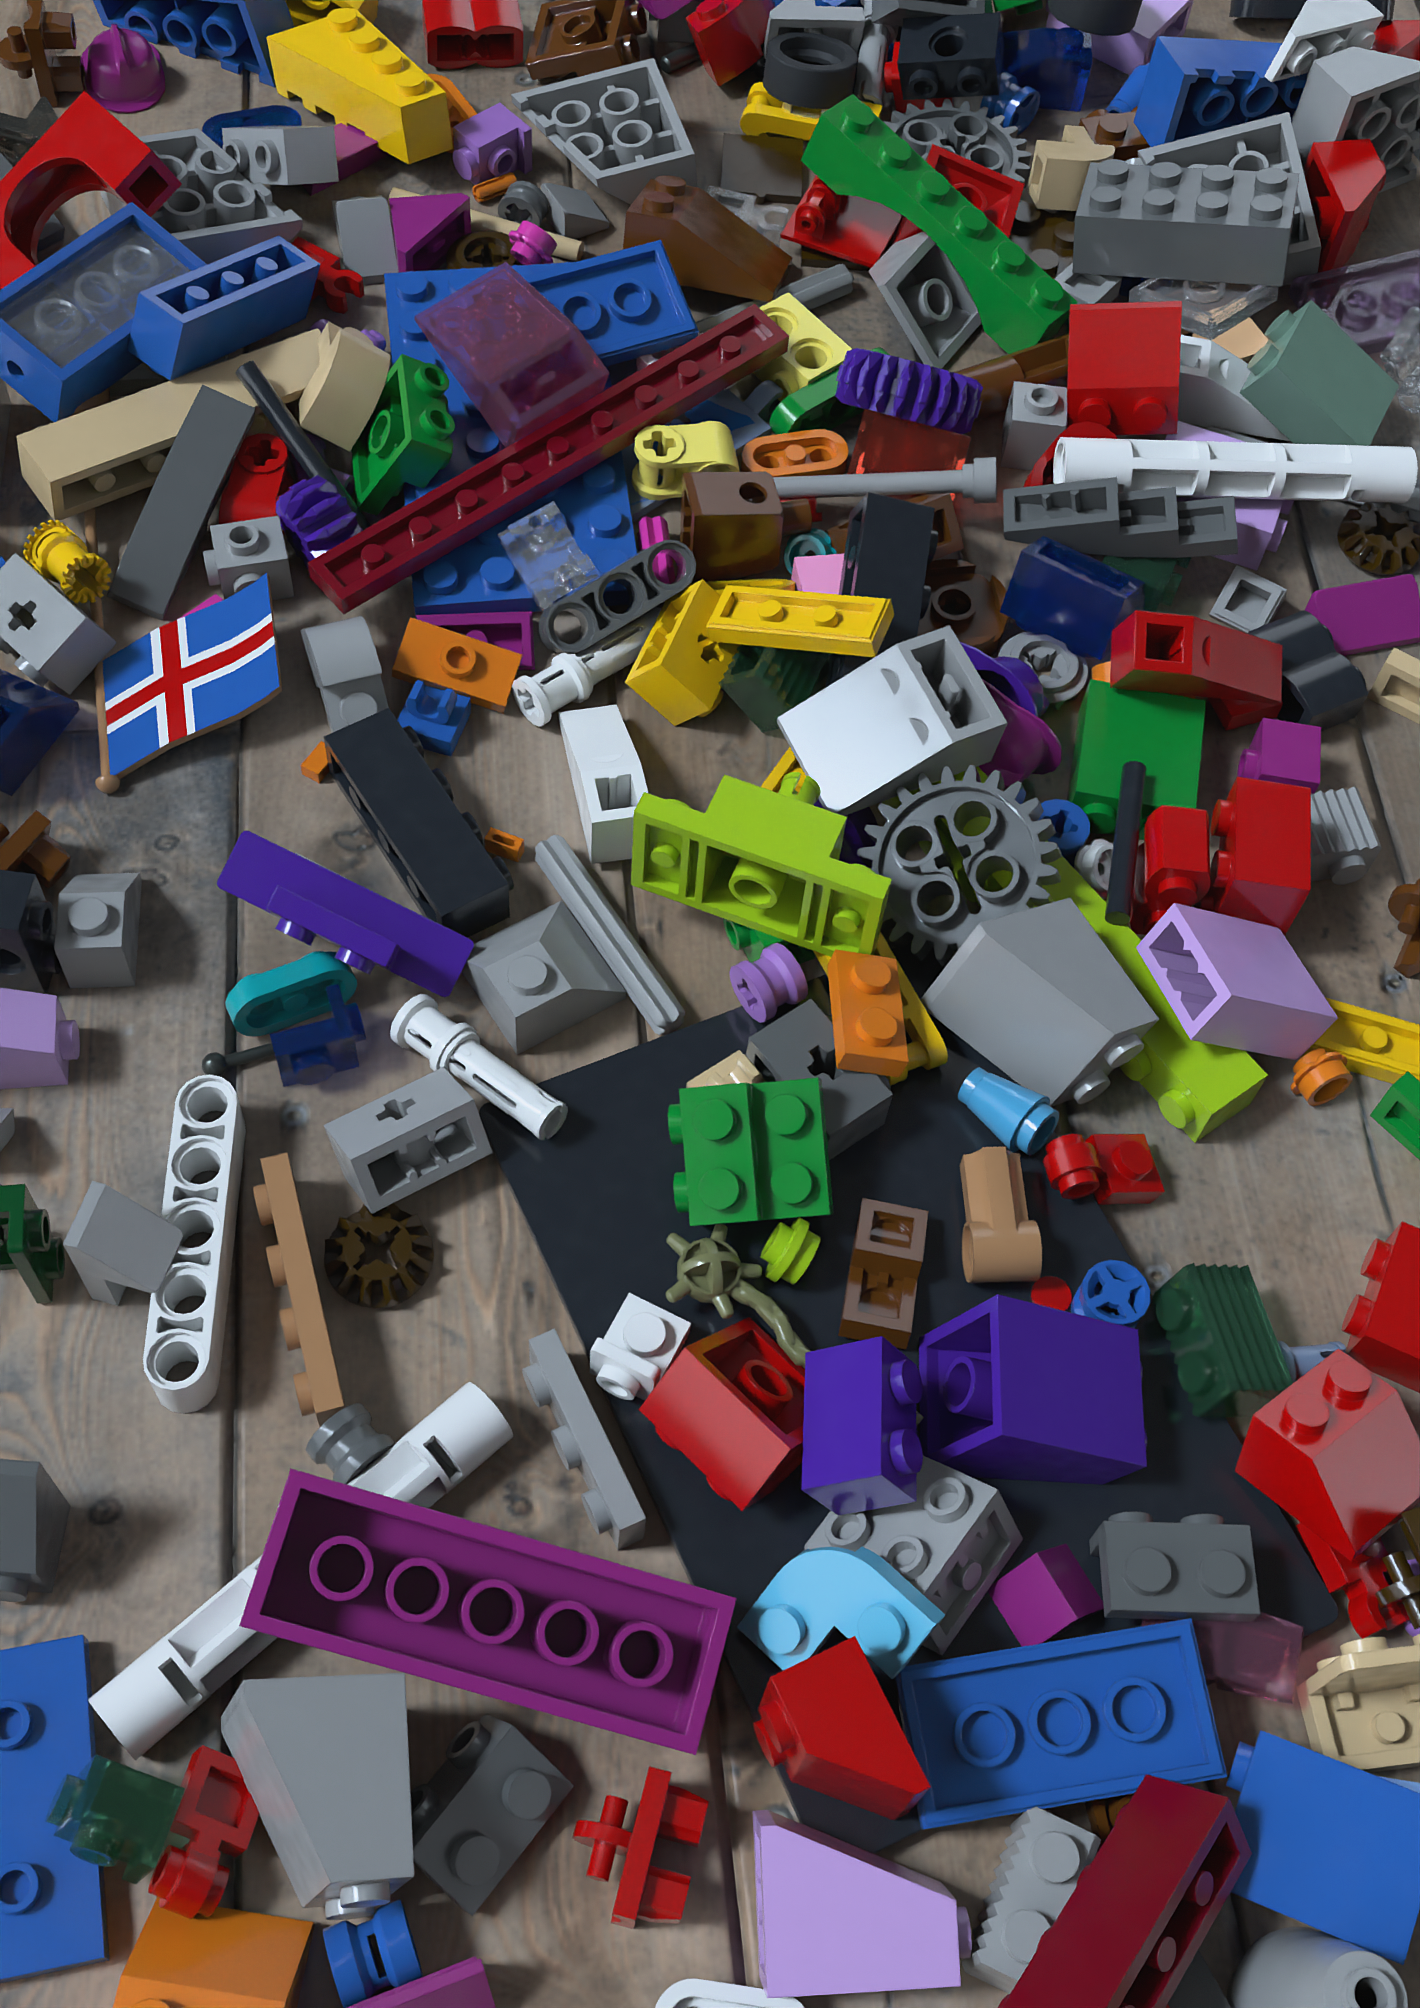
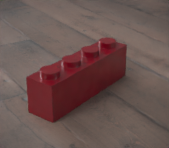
M1146 1774L1129 1803L1120 1809L1110 1834L1092 1863L1082 1870L1074 1892L1052 1927L1047 1929L1041 1936L1036 1953L1011 1993L1002 1999L998 2008H1165L1252 1855L1229 1797Z

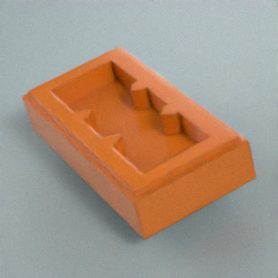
M410 617L392 668L391 677L412 684L420 680L427 686L446 690V688L452 689L456 694L470 697L472 704L504 714L512 690V684L521 663L522 654Z

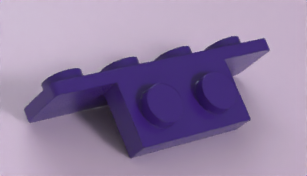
M243 831L217 880V886L223 891L279 917L280 920L275 928L276 930L309 946L312 945L315 937L318 936L339 946L334 958L370 975L376 964L444 998L451 995L474 948V943L471 939L250 831Z

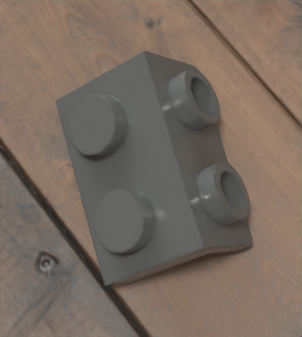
M1122 1512L1110 1516L1109 1521H1103L1089 1540L1090 1555L1100 1557L1105 1618L1165 1620L1192 1618V1620L1253 1622L1260 1615L1250 1525L1225 1524L1224 1518L1215 1514L1190 1515L1182 1518L1180 1523L1153 1522L1152 1515L1144 1512Z
M488 1714L483 1715L479 1721H473L463 1727L450 1742L446 1750L447 1760L427 1784H421L410 1792L414 1864L451 1900L471 1916L479 1909L574 1787L513 1725Z

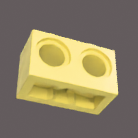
M788 292L760 307L768 317L789 335L788 352L754 371L753 374L762 382L771 380L783 390L782 397L778 398L781 402L790 394L834 371L841 364L843 365L846 352L852 350V348Z

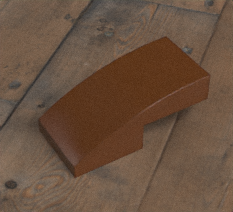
M862 1198L838 1336L857 1340L883 1336L896 1348L907 1349L912 1330L917 1280L923 1262L929 1211Z

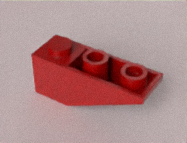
M1135 610L1112 630L1110 688L1279 704L1281 702L1283 645L1195 616Z

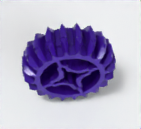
M855 348L847 351L843 365H840L836 378L838 384L835 396L841 403L961 435L971 431L974 419L978 418L982 403L980 397L983 387L976 379L866 349Z

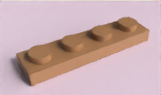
M286 1152L260 1159L265 1184L253 1186V1192L261 1225L265 1226L273 1223L275 1225L278 1244L266 1247L274 1286L276 1288L288 1285L292 1307L279 1310L288 1351L301 1348L306 1371L293 1374L302 1416H307L315 1413L321 1427L324 1422L345 1408L346 1405L297 1187L288 1153Z

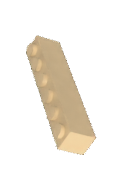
M316 328L297 336L286 338L272 345L241 354L230 360L191 372L149 389L140 390L135 394L90 408L79 414L17 435L22 477L54 521L66 519L153 486L202 384L256 408L254 422L246 438L258 433H268L280 437L237 377L236 371L244 363L254 361L300 425L299 398L319 366L318 338L322 332Z

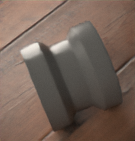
M354 1403L338 1411L323 1423L309 1440L306 1452L316 1464H326L334 1473L333 1481L347 1485L371 1463L395 1445L396 1442L389 1434H378L371 1426L372 1417L362 1403Z

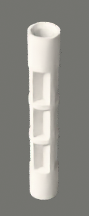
M1060 437L1054 454L1053 483L1117 477L1118 493L1176 487L1177 497L1220 498L1234 496V499L1347 501L1351 498L1356 502L1406 503L1414 492L1418 466L1416 453L1412 447Z
M468 1382L401 1437L395 1445L371 1463L347 1485L429 1508L513 1437V1432L502 1413L488 1396L476 1385ZM262 1555L88 1699L101 1719L135 1760L278 1638L239 1626Z

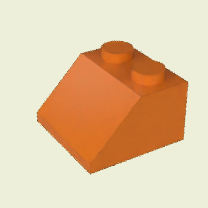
M157 1897L121 1974L113 2008H297L315 1923L223 1907H216L209 1917L197 1913L192 1919H188L160 1908V1898Z

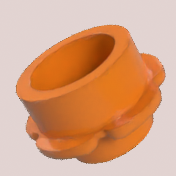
M1322 1048L1307 1053L1293 1067L1295 1076L1293 1077L1294 1082L1290 1086L1291 1091L1294 1095L1301 1093L1311 1106L1322 1105L1333 1100L1344 1092L1353 1080V1076L1346 1068L1347 1058L1337 1051L1327 1053Z

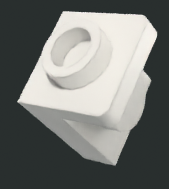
M629 1293L604 1339L597 1338L590 1350V1373L597 1376L596 1381L604 1390L624 1400H633L637 1396L646 1400L676 1360L690 1334L691 1323Z

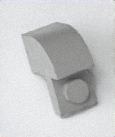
M363 616L301 630L315 687L320 688L331 733L389 708L380 673H382L372 636Z

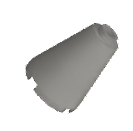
M1309 1927L1282 1928L1257 1939L1246 1950L1247 1952L1242 1957L1236 1972L1232 1974L1227 1989V2000L1231 2008H1408L1407 1993L1402 1979L1386 1960L1347 1941Z

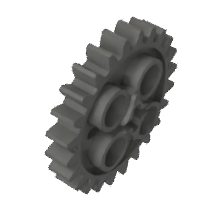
M927 99L925 100L923 110L910 103L907 104L906 115L893 111L891 122L883 121L924 160H926L932 144L1024 183V188H1026L1031 153L1025 151L1027 140L1016 138L1018 132L1016 126L1003 128L1005 118L1003 115L992 119L988 118V108L985 106L977 112L970 111L969 101H964L960 108H953L949 99H944L942 107H936Z
M969 765L963 781H956L949 766L943 767L940 784L932 785L929 778L924 773L918 775L920 791L914 795L902 786L897 787V794L902 804L895 809L880 803L878 809L885 818L886 823L883 827L866 825L864 829L876 845L875 847H864L857 851V855L863 863L872 867L870 868L876 874L892 879L880 932L882 933L894 928L889 939L899 950L912 941L911 953L921 962L931 949L934 948L936 960L942 967H946L952 958L953 952L959 950L979 923L1031 909L1034 906L1052 903L1054 901L1051 895L1042 888V885H1053L1061 882L1058 870L1047 865V863L1061 858L1062 855L1057 843L1045 842L1056 831L1050 819L1038 820L1044 812L1040 801L1034 798L1023 803L1026 792L1019 781L1010 785L1004 791V779L1000 771L994 770L989 775L985 783H981L980 775L975 765ZM983 816L991 819L987 829L980 835L971 837L962 834L965 825L973 818ZM941 818L947 820L954 844L964 859L963 867L981 906L978 914L970 913L964 891L953 874L954 866L936 827V822ZM920 841L932 842L931 850L927 856L917 861L905 860L906 853L913 844ZM1001 870L1013 873L1012 881L1003 890L997 892L984 890L985 881L991 874ZM944 894L954 896L953 905L948 912L936 917L926 915L927 907L934 898Z

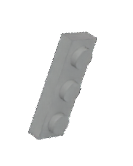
M555 1328L529 1339L530 1366L522 1369L524 1380L536 1406L540 1408L549 1404L559 1425L558 1428L551 1430V1435L564 1466L568 1471L578 1466L589 1491L581 1494V1499L594 1530L598 1535L609 1531L617 1550L644 1539L645 1514Z

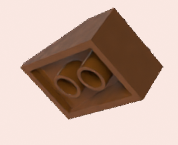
M663 175L656 177V179H650L626 211L623 249L661 240L679 285L771 302L775 299L791 269L793 257L704 190L698 187L687 186L686 181L680 177Z

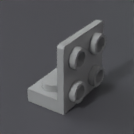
M923 1456L922 1468L917 1473V1502L839 1516L830 1511L804 1548L805 1550L808 1548L811 1550L820 1547H839L855 1552L860 1547H864L883 1558L945 1614L941 1622L922 1644L930 1650L943 1655L1023 1538L998 1489Z

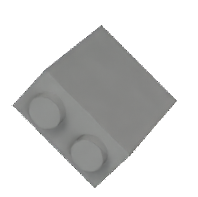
M1071 898L979 923L920 999L927 1012L1018 1084L1049 1097L1051 1107L1074 1098L1078 1104H1083L1101 1094L1111 1083L1107 1077L1114 1068L1127 1063L1144 1048V1044L1141 1041L1142 1037L1159 1020Z
M405 1673L243 1680L221 1716V1733L232 1757L235 1758L244 1778V1783L252 1795L259 1815L302 1908L325 1907L326 1920H349L374 1915V1906L391 1902L390 1895L414 1877Z

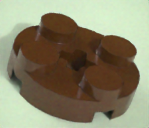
M957 559L934 560L926 568L924 584L930 586L931 596L924 618L919 620L917 636L950 625L959 642L970 645L991 656L996 653L1009 621L1011 603L1008 592L1003 584L993 575L989 582L984 576L976 574V565ZM953 604L956 611L966 613L958 616L947 614L943 611L944 605Z

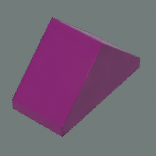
M463 193L389 198L398 273L437 270L446 262V255L450 246L460 237L471 233L470 197Z
M1066 1543L1035 1553L993 1583L988 1589V1593L1022 1647L1046 1643L1104 1609L1102 1599Z

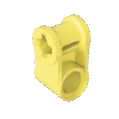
M719 421L671 426L652 425L639 431L635 437L634 452L639 459V463L632 470V485L640 496L649 500L660 501L682 497L683 473L740 472L731 431L727 425ZM654 441H658L657 456L653 449ZM658 472L663 476L662 484L660 485L657 484Z

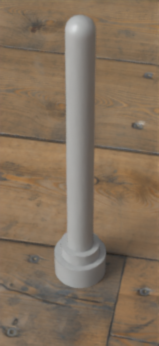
M996 457L974 458V464H963L962 470L773 477L779 499L865 496L868 492L884 496L963 493V498H974V504L997 503Z

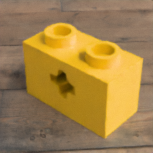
M703 579L665 601L625 681L629 687L674 726L696 716L705 717L718 706L723 697L721 687L726 676L743 655L742 644L710 641L706 625L721 596Z

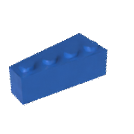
M93 0L104 26L110 28L111 24H117L119 28L138 32L148 42L156 45L161 40L171 42L179 49L181 54L195 59L200 54L220 60L222 69L236 74H240L243 69L259 74V81L272 87H276L266 37L294 28L286 0Z
M1157 36L1134 118V124L1149 146L1153 147L1286 112L1290 113L1292 122V117L1297 110L1308 73L1270 82L1265 77L1282 43Z

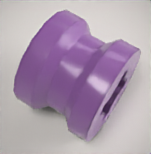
M774 943L764 948L760 959L754 962L741 961L732 966L729 972L730 981L739 1002L746 1012L759 1023L774 1017L777 1007L784 1003L790 1005L797 1004L808 995V985L799 963L792 953L779 943Z

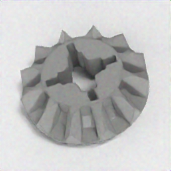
M1027 631L1017 634L1002 646L998 657L1018 658L1037 671L1043 667L1047 668L1053 663L1050 676L1044 674L1039 679L1043 686L1044 696L1056 710L1068 699L1076 701L1087 680L1088 666L1082 652L1070 640L1052 632Z

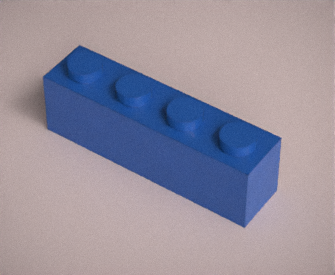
M276 236L141 291L138 294L127 351L146 363L152 371L164 376L171 381L306 319L321 264L281 236Z

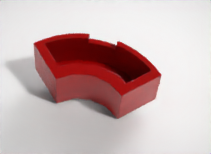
M705 0L698 5L695 12L685 18L705 71L718 87L741 74L763 56L760 45L765 41L769 13L776 7L773 0Z

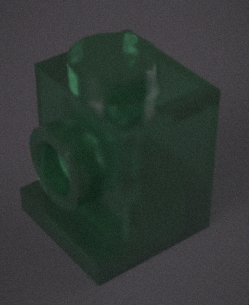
M96 1754L79 1773L78 1777L66 1773L52 1800L45 1822L56 1825L57 1828L53 1836L72 1842L70 1852L86 1862L106 1867L115 1866L118 1860L128 1863L122 1880L137 1885L157 1865L185 1788Z

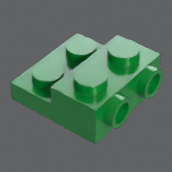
M401 354L389 370L378 403L351 449L356 503L361 511L377 516L392 497L399 495L405 482L425 488L438 470H442L448 465L453 453V440L450 435L455 429V423L447 412L448 399L444 395L445 391L449 388V379L438 366Z
M821 1078L752 1084L735 1083L679 1089L680 1103L670 1104L668 1108V1127L672 1144H683L685 1171L675 1172L673 1190L676 1209L678 1213L689 1212L690 1226L833 1214Z

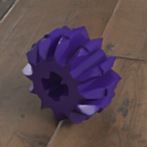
M319 475L307 481L303 479L289 487L290 490L281 495L276 502V513L279 516L281 528L287 536V541L294 548L296 556L303 560L307 570H309V561L363 531L355 518L356 514L347 504L346 497L339 494L335 484Z

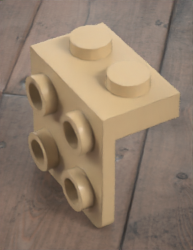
M1420 1634L1412 1638L1413 1646L1389 1648L1385 1637H1369L1350 1641L1340 1646L1341 1656L1327 1658L1316 1663L1318 1672L1296 1687L1312 1751L1368 1773L1420 1766Z

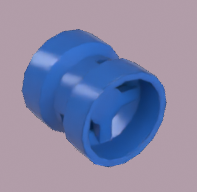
M401 1899L377 1908L373 1918L369 1921L355 1925L345 1920L323 1929L329 1963L343 2008L372 1998L375 1991L392 1985L397 1988L424 1977ZM374 1933L385 1968V1972L382 1973L379 1972L369 1936Z

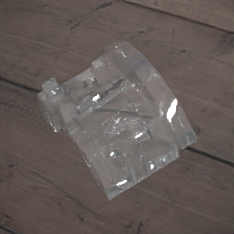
M1413 306L1398 322L1394 337L1381 353L1380 358L1385 367L1384 371L1399 385L1396 395L1402 409L1416 414L1420 413V309Z
M554 501L507 526L508 529L497 534L518 575L542 611L553 606V601L598 577L593 562L588 554L584 555L578 547Z

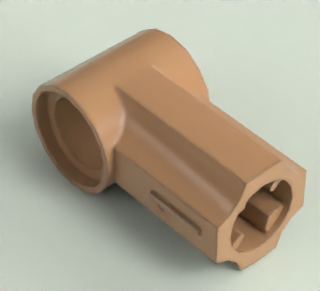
M983 1147L979 1151L963 1155L960 1163V1173L967 1222L964 1224L962 1234V1261L966 1281L969 1284L1037 1282L1040 1278L1042 1267L1041 1236L1037 1222L1028 1220L1020 1155L1008 1151L1006 1147Z

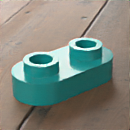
M316 951L294 962L242 978L228 994L225 1005L235 1029L240 1034L253 1037L263 1036L342 1006L355 993L357 979L350 965L334 958L337 952Z

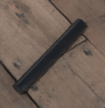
M1129 761L1122 766L1105 910V920L1113 925H1125L1130 921L1147 771L1146 766L1138 761Z

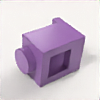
M501 103L453 127V162L455 169L465 180H469L474 185L518 169L524 174L532 171V128Z

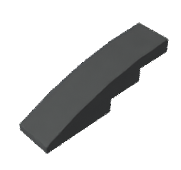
M202 384L136 523L108 590V598L163 620L207 532L208 520L230 478L232 464L254 422L256 408Z
M1117 477L1003 489L1005 540L1060 551L1117 557L1183 558L1238 554L1234 496L1177 502L1176 487L1118 493Z

